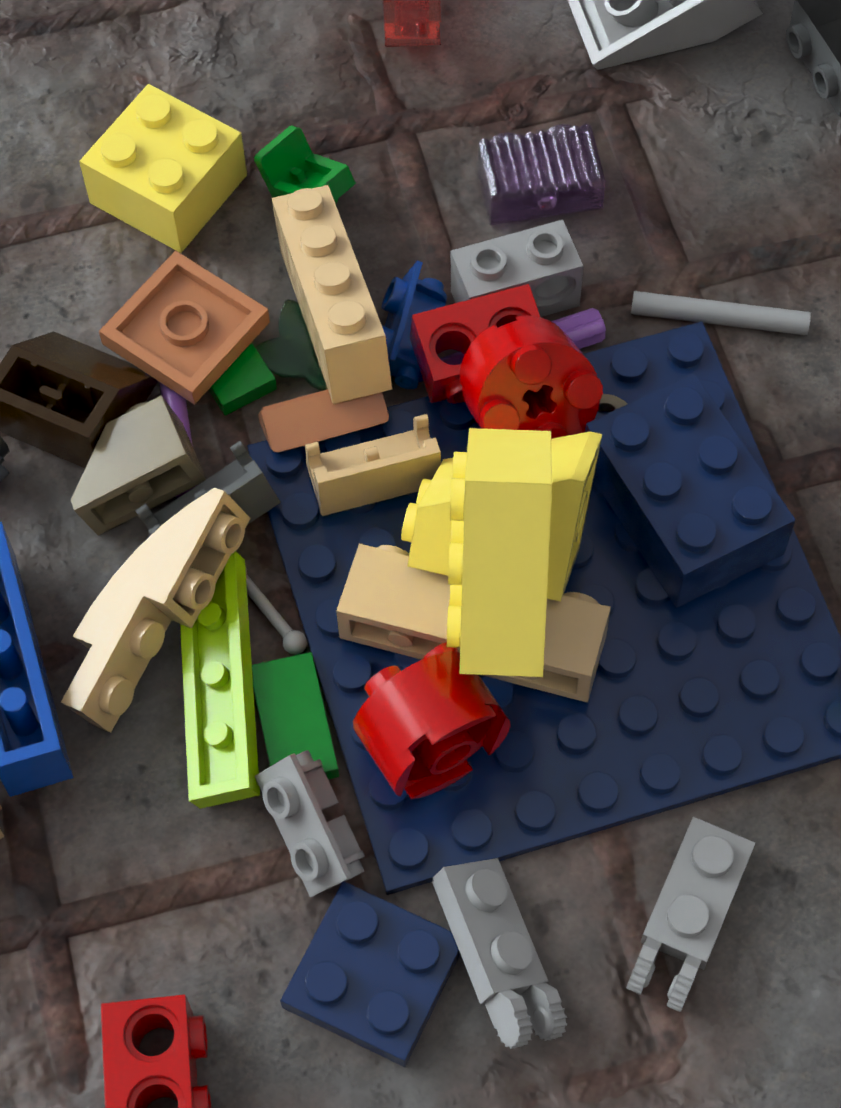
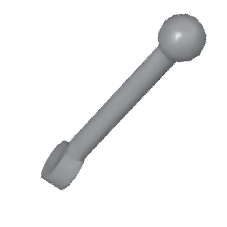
M245 563L247 594L283 637L285 651L292 655L303 653L307 647L305 634L299 630H292L247 575Z

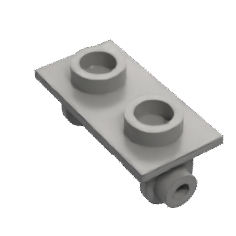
M306 750L297 755L293 753L255 775V778L262 791L265 807L273 816L290 852L293 868L302 879L311 898L365 872L360 862V859L365 857L363 850L361 851L345 815L326 822L322 810L339 802L323 770L321 760L314 761L309 750Z

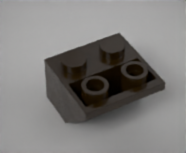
M53 331L13 344L1 361L0 432L86 468L106 423L124 415L132 406L146 402L158 381L127 361Z

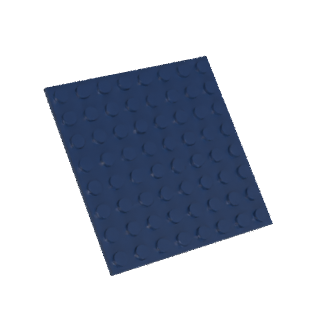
M702 321L584 353V356L594 367L597 377L603 385V394L617 396L627 404L695 373L776 490ZM429 396L387 407L389 419L383 424L322 440L318 444L321 454L414 430L413 418L427 414L430 438L436 437L441 451L442 462L443 459L454 457V452H467L469 428H481L470 413L465 402L453 404L445 399L431 403ZM597 412L595 419L605 414H608L609 412ZM267 440L247 445L250 457L261 469L281 502L267 511L307 642L312 652L316 671L386 895L433 882V877L443 867L495 858L503 861L841 759V636L794 529L792 530L784 555L676 608L593 480L580 548L564 593L578 592L594 598L599 604L611 607L607 635L588 703L479 675L510 720L511 725L506 738L490 756L483 747L470 756L467 761L473 770L448 787L428 796L411 799L404 789L401 797L395 794L355 733L353 720L361 706L369 698L364 687L372 676L389 666H398L402 671L421 659L340 639L336 610L359 543L375 548L381 545H392L410 553L411 542L402 541L401 534L408 505L410 502L416 504L418 492L322 516L306 465L305 445L279 453L273 452L270 449Z

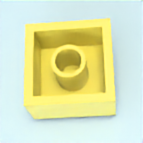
M150 84L146 85L79 161L89 202L92 205L180 253L184 251L247 176L241 132Z

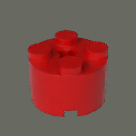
M527 315L515 317L517 321L497 327L495 324L482 331L467 349L461 363L460 384L465 403L481 429L551 431V439L584 433L586 423L595 419L603 395V385L589 360L559 326L547 319Z
M447 642L436 646L422 660L402 671L398 666H389L372 676L364 687L369 698L361 706L353 720L355 733L395 794L401 797L404 789L411 799L425 797L460 780L473 770L467 759L481 747L490 756L504 741L510 729V720L480 676L476 674H459L460 651L458 648L447 647Z

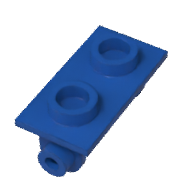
M418 260L402 279L396 276L392 279L385 292L381 306L382 310L388 312L385 326L382 325L386 336L390 374L395 377V383L405 389H415L419 382L424 381L410 340L412 315L443 307L447 301V295L443 291L444 285L442 282L433 278L418 279L423 263Z

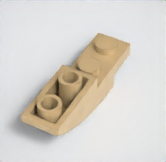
M217 488L211 489L161 525L112 576L75 631L73 637L87 647L89 651L61 703L90 724L107 732H112L120 715L130 706L134 696V689L149 661L162 647L165 632L170 622L175 621L192 628L201 610L211 601L215 591V584L231 554L240 547L244 538L245 528L251 519L225 491Z

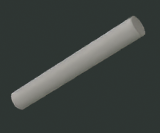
M634 291L631 314L691 322L702 321L708 324L798 335H808L811 312L640 291Z

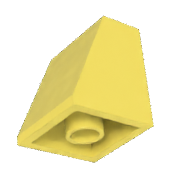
M589 431L551 439L552 499L547 599L561 602L580 548L602 434ZM453 457L442 460L432 480L423 478L416 504L410 502L408 505L401 534L402 541L411 542L408 567L447 576L452 521H450L451 478H453Z

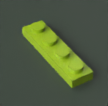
M235 551L229 557L215 584V591L211 601L201 610L193 627L189 628L180 624L189 802L200 809L260 796V787L255 778V775L259 774L246 567L245 559Z

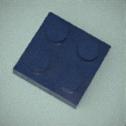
M343 881L280 1000L281 1006L289 1012L406 1067L458 961L460 952L450 930Z

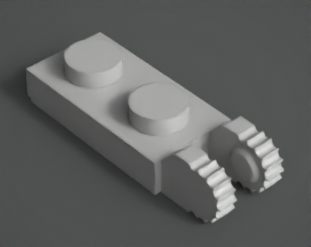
M696 817L692 818L641 939V943L644 945L629 978L627 989L641 995L643 988L648 987L656 968L654 963L659 951L684 961L680 973L674 976L667 993L669 999L667 1007L679 1012L682 1011L699 968L705 969L754 849L755 842Z
M498 858L443 867L433 877L434 881L432 883L480 1004H485L494 1029L498 1031L497 1036L500 1037L501 1043H504L505 1047H510V1049L527 1045L533 1033L531 1028L535 1030V1035H539L540 1039H545V1041L562 1037V1033L566 1032L565 1026H567V1016L564 1013L565 1008L561 1006L562 1001L557 989L547 984L549 981Z

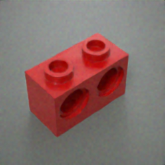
M529 284L412 315L410 340L431 403L445 399L453 404L465 402L460 384L461 364L450 365L443 362L438 357L440 352L453 349L465 355L475 338L487 328L495 324L497 327L517 321L515 317L527 315L540 317Z
M185 994L101 1004L105 1108H146L153 1100L161 1097H169L176 1100L178 1108H212L209 1085L198 1086L196 1059L208 1057L204 1015L193 1016V1011ZM165 1028L174 1032L171 1046L162 1054L147 1056L139 1052L141 1040L151 1030Z

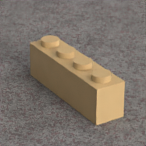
M329 186L300 189L291 194L271 198L280 251L332 403L336 404L393 390L386 336Z
M359 543L336 610L339 638L422 660L433 648L447 642V617L450 599L448 576L408 567L409 553L399 547L381 545L375 548ZM578 592L564 593L561 602L547 599L543 677L483 676L588 703L607 635L611 607L601 605L594 598Z

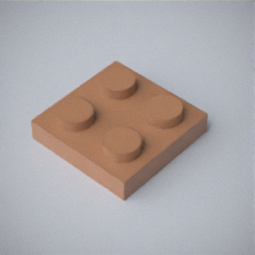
M175 250L99 330V334L104 346L195 405L270 323L268 308Z

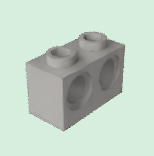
M563 219L450 251L451 293L455 303L529 284L540 317L580 306L583 264Z

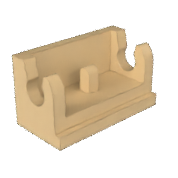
M427 414L413 418L414 430L321 454L318 442L306 444V465L321 515L325 516L418 492L423 478L432 480L441 464V451L436 437L430 438Z

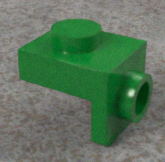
M293 125L285 129L254 157V161L272 198L291 194L300 189H312L328 185L336 204L338 199L356 184L348 165L314 154L302 129Z

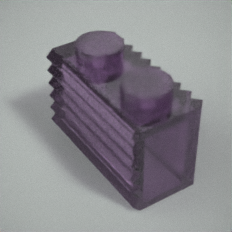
M585 123L578 127L576 125L560 124L551 127L546 132L540 130L534 134L529 131L524 136L519 133H501L494 136L490 141L484 138L478 142V174L490 225L603 208L606 180L591 125Z

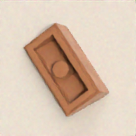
M327 389L262 407L258 418L270 449L273 452L279 453L383 424L388 421L389 414L382 392L333 404Z

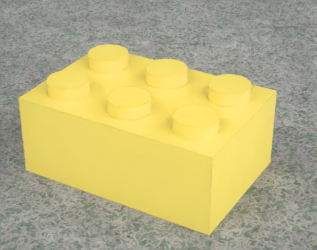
M469 428L467 452H454L450 494V521H452L448 568L450 599L447 617V647L460 648L459 674L543 677L552 499L551 431Z

